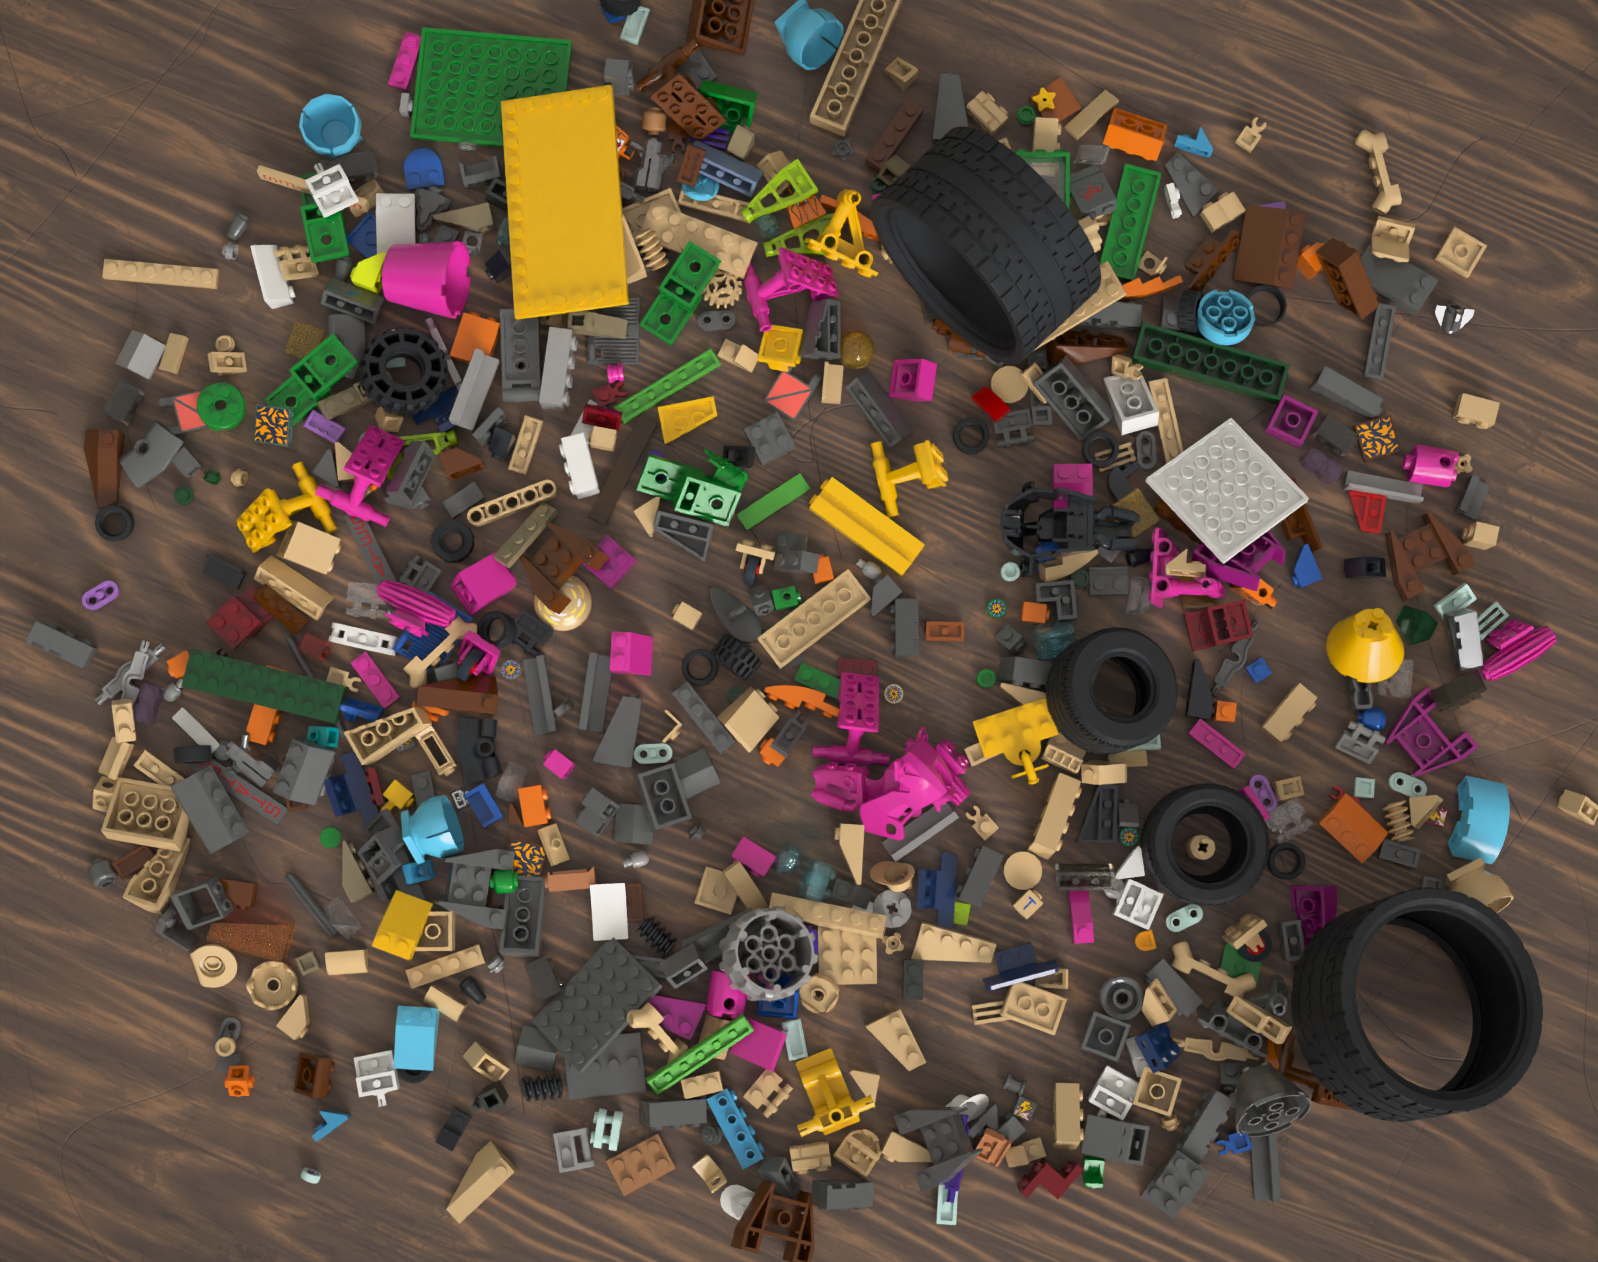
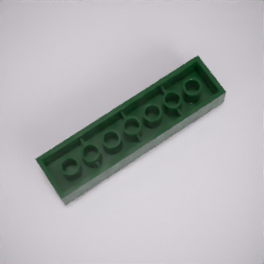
M1145 322L1141 324V328L1138 331L1131 356L1133 364H1141L1143 367L1272 404H1277L1281 400L1290 364L1229 346L1219 345L1208 340Z
M195 649L190 651L181 685L182 687L335 724L338 722L346 691V686Z

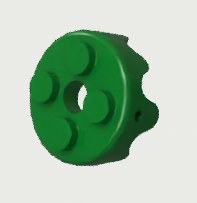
M219 382L210 384L198 396L196 404L198 415L201 421L213 431L232 430L246 416V404L242 393L229 383ZM219 401L226 403L224 410L216 409L215 406Z

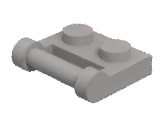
M588 1127L553 1133L560 1173L595 1166L594 1160L591 1158L587 1135L589 1133ZM580 1135L584 1162H578L574 1136Z

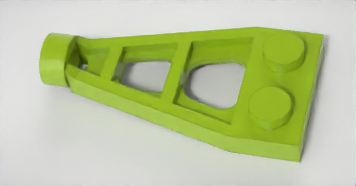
M796 159L782 168L755 198L740 211L747 222L750 223L758 217L801 203L819 191L800 161ZM787 180L795 189V193L786 198H781L777 194V188L783 181ZM772 193L777 202L769 207H763L761 200L767 194Z
M834 213L821 216L771 241L763 242L766 257L779 255L778 249L781 247L788 249L785 246V240L794 236L798 237L800 247L788 250L801 255H824L825 252L823 251L815 252L807 248L803 235L813 229L817 230L819 235L822 234L825 227L829 225ZM829 237L825 239V245L828 247L831 243Z
M454 430L443 433L399 437L405 441L404 446L409 445L411 441L434 440L436 448L432 451L435 455L441 453L445 448L458 444ZM401 451L394 466L391 465L388 470L389 480H392L395 468L403 458Z

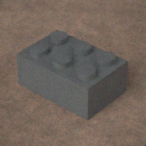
M674 763L634 776L652 832L692 818Z

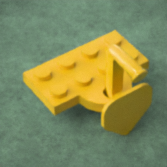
M1046 698L973 721L984 758L1004 753L1011 763L1024 766L1025 769L1024 772L1012 775V779L1027 774L1028 784H1035L1039 781L1035 771L1049 767L1048 764L1037 768L1033 767L1032 762L1040 754V740L1058 735L1055 723L1048 711Z

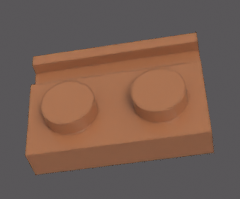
M986 1128L974 1150L983 1149L976 1158L989 1164L992 1162L995 1164V1167H998L1010 1148L1013 1139H1005L1004 1135Z

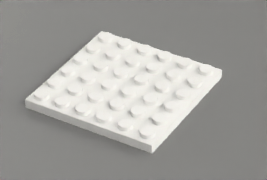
M1232 418L1225 421L1146 479L1148 485L1223 564L1304 505L1309 499Z

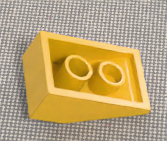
M396 890L378 928L372 947L407 960L412 959L433 903Z

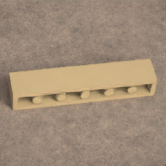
M772 893L769 908L775 906L783 907L785 913L793 916L800 915L803 918V923L881 939L884 938L887 924L886 915Z

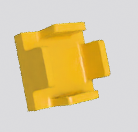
M771 325L772 329L763 334L757 359L759 362L768 363L770 369L788 372V366L796 367V364H800L801 357L798 354L804 333L803 329Z

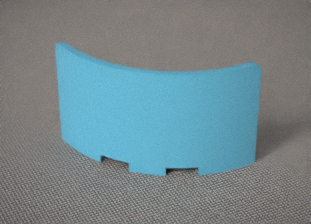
M1466 775L1456 788L1459 799V811H1462L1461 820L1456 822L1454 831L1447 843L1454 857L1474 861L1482 858L1484 863L1492 864L1500 853L1509 825L1510 803L1507 787L1503 783Z

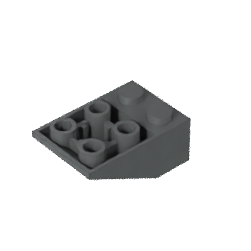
M1087 1114L1080 1153L1143 1166L1150 1127L1141 1122Z

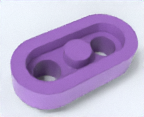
M104 581L87 591L82 597V603L87 609L97 610L119 596L120 588L113 581ZM112 587V594H108V589ZM95 597L96 603L92 604L91 599Z
M1262 775L1252 776L1248 781L1249 787L1267 812L1274 810L1277 806V799L1268 780ZM1256 781L1260 782V788L1255 787ZM1265 798L1269 800L1267 806L1263 804Z

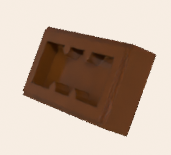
M688 144L676 181L695 187L707 150Z
M141 845L113 862L112 866L123 881L144 868V864L150 861L154 855L148 846Z

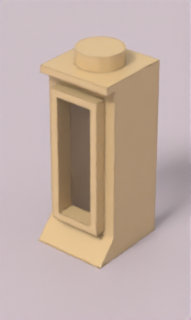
M431 725L415 735L439 775L442 776L444 774L448 776L456 771L454 768L458 764L434 726ZM431 736H433L448 761L442 766L439 765L425 742Z

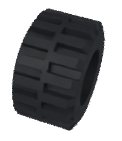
M724 634L710 651L717 661L743 681H749L762 665L761 659L730 634Z

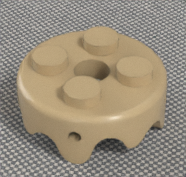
M268 961L254 968L246 987L252 1001L256 1005L266 1010H277L287 1006L295 998L298 991V978L288 964L281 961ZM272 979L277 980L279 983L276 991L269 988V982Z

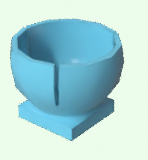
M798 0L774 22L783 43L786 45L787 54L805 70L818 69L827 63L838 51L823 37L837 48L840 47L844 37L843 24L832 13L823 8L810 9L806 0Z
M324 94L311 99L302 110L303 113L301 112L299 128L305 144L318 154L329 156L332 161L349 153L354 146L363 141V138L360 136L362 122L358 111L354 105L342 96Z
M435 796L424 801L413 815L410 814L409 810L401 812L402 838L417 864L425 862L426 854L442 858L457 855L464 851L462 829L457 814L447 796Z

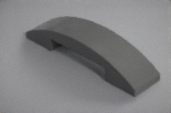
M1046 350L1033 351L1027 356V368L1036 362L1044 373L1048 369ZM1028 386L1033 426L1052 425L1051 405L1048 402L1042 404Z

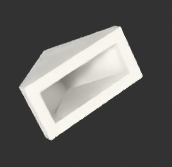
M1135 846L1113 875V878L1124 879L1145 876L1142 851L1139 846Z

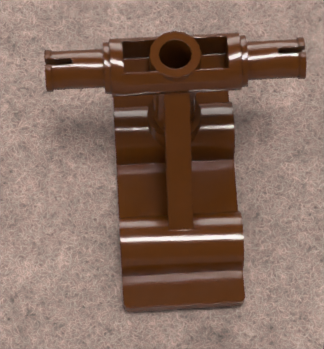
M694 37L683 47H677L668 55L663 56L657 64L649 69L645 77L636 82V85L641 92H645L654 83H660L665 79L666 82L650 94L651 99L695 141H701L725 123L726 118L720 113L717 104L711 97L706 99L696 89L689 75L686 73L681 75L677 70L688 61L691 54L701 48V44Z
M1289 1032L1284 1043L1281 1045L1279 1072L1290 1081L1306 1085L1312 1089L1311 1101L1321 1105L1353 1110L1334 1097L1333 1093L1329 1092L1321 1084L1313 1072L1291 1067L1294 1058L1292 1049L1296 1035Z

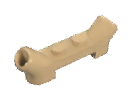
M1365 129L1356 138L1355 145L1367 151L1370 156L1369 166L1370 169H1373L1375 175L1373 182L1379 191L1372 209L1379 215H1386L1391 206L1401 204V193L1398 184L1390 185L1382 154L1389 148L1385 134L1383 132L1372 134Z
M458 616L449 628H445L450 635L423 661L416 656L403 668L410 676L409 686L417 688V686L426 685L427 667L430 664L434 667L441 660L439 656L444 651L446 653L451 651L456 646L453 642L455 640H463L468 630L477 634V624L465 623Z
M1186 941L1172 946L1175 958L1171 967L1189 975L1191 969H1194L1226 985L1224 993L1233 998L1235 995L1244 998L1246 992L1255 990L1256 982L1252 974L1247 973L1231 978L1228 976L1229 973L1223 969L1218 968L1216 971L1210 968V963L1202 959L1199 962L1194 960L1189 944Z
M647 1003L641 1009L630 1010L627 1014L628 1024L632 1028H648L647 1033L654 1040L658 1039L660 1041L658 1046L665 1053L669 1052L668 1063L689 1050L687 1045L678 1038L672 1041L659 1026L664 1018L650 1003Z

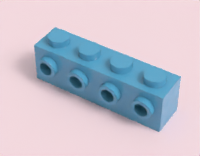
M727 1086L723 1091L716 1092L707 1097L706 1100L742 1169L764 1159L763 1153L765 1149L761 1142H756L754 1138L756 1132L751 1124L747 1125L744 1119L747 1115L743 1107L739 1108L735 1101L738 1098L734 1090H729Z

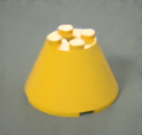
M1381 608L1360 611L1336 623L1329 632L1326 641V652L1331 664L1342 675L1355 678L1358 682L1374 683L1383 681L1397 672L1404 658V645L1391 619Z

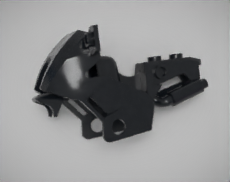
M1035 481L1024 483L1020 495L1006 503L1001 514L1000 527L1003 531V542L1009 551L1015 556L1024 558V561L1020 563V572L1022 577L1025 578L1032 576L1033 560H1037V558L1092 552L1095 550V546H1092V544H1099L1108 551L1137 549L1139 539L1132 537V526L1134 523H1139V514H1136L1135 511L1112 505L1102 507L1096 512L1093 511L1096 497L1064 488L1038 489L1035 488ZM1039 498L1068 502V508L1049 509L1039 515V521L1024 523V512L1029 504L1039 502ZM1105 517H1110L1122 520L1123 522L1108 521L1103 519H1105ZM1038 535L1039 542H1067V549L1036 554L1028 553L1023 548V537Z

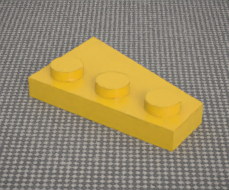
M714 396L658 407L665 445L717 417Z

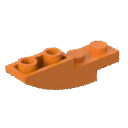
M779 685L766 687L764 690L767 693V698L774 701L780 699L784 701V706L793 710L795 707L799 708L801 703L804 702L805 707L813 711L817 708L823 711L822 715L830 719L833 716L837 718L840 709L823 702L826 694L813 689Z

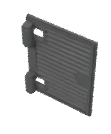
M629 297V304L602 308V313H598L628 320L626 339L588 335V365H617L622 362V365H639L640 297ZM596 309L588 310V312L596 313ZM595 349H601V358H595Z

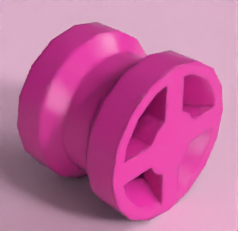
M622 362L613 366L607 364L609 383H613L616 380L620 382L625 381Z

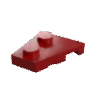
M1349 490V497L1360 531L1380 534L1387 496Z

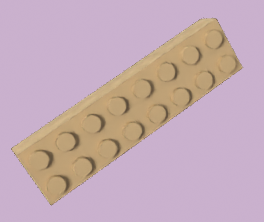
M859 0L811 112V124L845 137L902 0Z

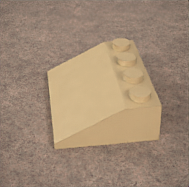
M118 777L101 832L107 839L182 852L187 836L189 819L172 791V786Z
M839 824V828H835V840H838V845L855 884L861 885L864 825Z

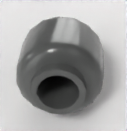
M98 858L92 862L88 869L90 878L95 886L107 888L115 883L117 872L112 866L111 860Z

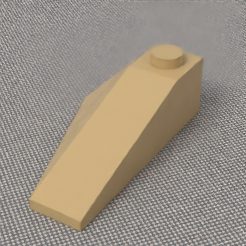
M186 837L182 852L159 848L157 854L144 864V868L132 877L123 898L146 911L162 916L172 900L170 896L175 891L192 840Z
M489 1141L475 1155L446 1208L459 1224L517 1170L492 1141Z

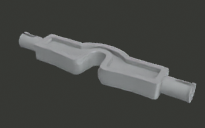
M428 318L425 322L433 339L438 343V349H442L445 354L444 361L447 362L448 371L459 391L462 379L433 318Z
M142 640L139 650L135 651L131 667L127 669L122 677L121 699L130 698L133 705L140 688L132 685L129 681L131 679L142 680L144 678L145 667L149 657L147 649L150 641H146L145 644V640Z
M160 643L153 650L147 649L149 657L145 672L159 660L158 655L166 649L163 643ZM132 661L123 664L117 671L116 677L102 688L103 693L95 699L99 705L108 698L113 699L122 691V677L127 669L131 667Z

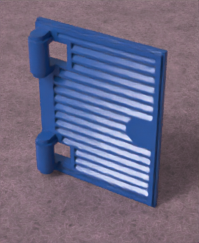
M430 591L428 592V594L438 598L439 600H441L442 602L456 610L454 620L458 616H460L465 623L472 622V617L457 609L453 605L449 604L445 600L441 599L434 593ZM425 622L426 632L429 633L428 637L424 635L421 638L417 637L405 628L392 650L410 661L416 656L423 661L450 634L445 630L446 627ZM409 640L412 644L408 650H405L402 647ZM455 640L453 643L457 645L460 640ZM454 648L448 653L444 651L439 656L441 660L437 664L446 662ZM428 666L427 671L431 673L430 667Z

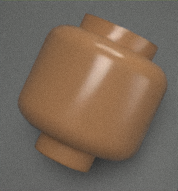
M647 107V110L642 113V129L648 131V135H659V132L666 130L667 114L662 112V108Z

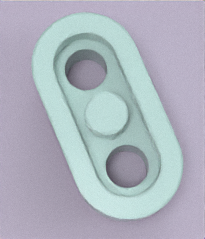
M665 743L639 745L634 751L635 760L641 764L665 763L673 755L671 747ZM661 750H666L667 754L665 757L660 756ZM642 751L647 752L646 758L640 756Z
M1393 773L1388 779L1390 789L1405 796L1420 797L1425 796L1427 792V786L1423 781L1404 773ZM1398 778L1402 780L1400 786L1396 782ZM1415 786L1420 787L1419 793L1415 792Z
M1188 904L1166 917V927L1170 931L1179 932L1198 923L1203 917V911L1196 904ZM1192 910H1195L1197 913L1195 917L1190 916ZM1174 919L1179 920V924L1177 926L1173 925Z

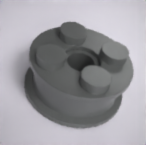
M1115 976L1108 979L1102 985L1099 992V1002L1103 1011L1109 1016L1118 1020H1127L1136 1016L1142 1009L1144 994L1140 985L1133 979L1125 976ZM1122 992L1125 993V1002L1118 1003L1117 995Z

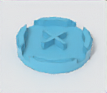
M699 174L695 187L681 183L684 193L691 199L698 201L712 199L719 190V182L702 174Z

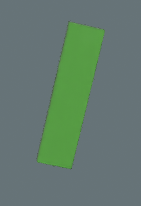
M799 473L736 515L748 531L811 490L801 473Z

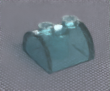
M1058 621L1048 627L1046 625H1038L1032 630L1037 660L1047 661L1056 659L1067 646L1075 642V631L1071 622Z
M806 858L796 895L822 903L824 899L828 900L831 894V889L827 888L829 880L833 881L836 876V870L833 869L834 865Z

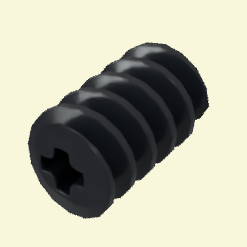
M652 916L635 932L641 930L640 937L647 935L645 942L653 941L651 948L658 946L656 953L664 952L662 955L663 959L676 946L677 938L670 940L672 933L664 934L666 927L659 929L661 922L653 923L655 916Z
M561 1073L559 1079H557L555 1074L552 1075L551 1080H549L547 1075H545L544 1081L541 1080L540 1076H537L536 1082L533 1081L532 1077H529L528 1083H526L524 1077L521 1079L522 1094L527 1102L531 1101L532 1096L535 1101H538L540 1095L543 1100H546L547 1094L550 1099H554L555 1093L558 1098H562L563 1083Z

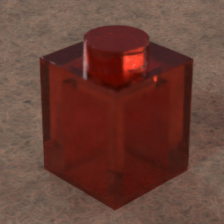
M306 632L298 650L323 661L324 657L327 658L330 653L331 647L329 646L331 643Z

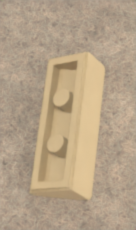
M1104 90L1064 128L1077 141L1118 104V98Z

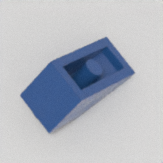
M1303 545L1300 547L1290 571V580L1297 589L1323 579L1309 545Z

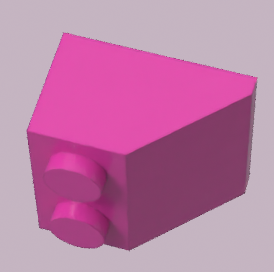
M925 359L894 360L889 397L916 402L932 401L937 364Z

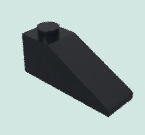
M1194 659L1192 662L1185 717L1209 720L1211 716H1214L1215 705H1213V698L1200 659Z

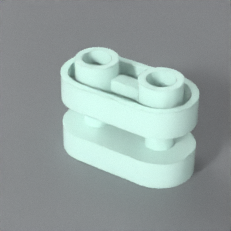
M599 1108V1112L594 1114L593 1123L596 1124V1130L591 1133L590 1143H594V1148L600 1149L603 1143L609 1144V1150L617 1151L623 1112L615 1111L614 1116H608V1109ZM606 1123L612 1124L611 1136L604 1135Z

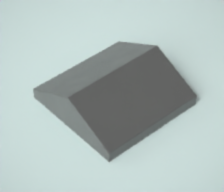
M705 748L674 762L686 799L721 783Z
M618 804L620 808L616 812L614 842L653 845V832L651 831L643 805Z
M523 1025L515 1063L553 1072L558 1049L538 1028Z

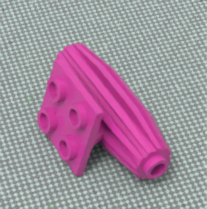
M384 580V582H380L377 586L376 592L378 597L397 609L392 614L386 612L385 616L390 619L389 623L402 630L406 627L407 631L421 638L422 635L428 637L429 633L426 632L425 622L449 628L454 620L456 610L438 598L412 586L390 580Z
M1518 620L1508 621L1505 627L1492 631L1484 639L1485 643L1491 644L1499 650L1483 663L1480 674L1485 680L1494 681L1514 673L1540 657L1557 642L1555 634L1548 626L1531 631L1534 629L1533 625Z
M912 737L903 745L906 748L904 750L905 754L907 749L915 743ZM943 738L936 746V751L950 770L954 783L946 787L957 791L950 801L958 806L971 793L958 774H964L971 765L969 764V759L964 754H959L955 750L956 746L950 740L946 741Z

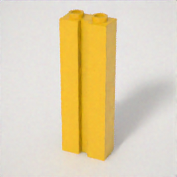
M835 478L826 479L820 487L822 492L818 496L815 494L810 500L809 504L811 506L809 510L902 577L925 544Z

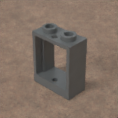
M217 875L182 887L170 896L187 930L225 918L234 910ZM206 887L217 911L201 916L190 892Z

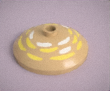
M573 575L560 588L572 600L560 614L548 609L535 594L534 606L536 614L545 625L553 630L569 631L583 624L590 614L592 607L590 591L582 580Z

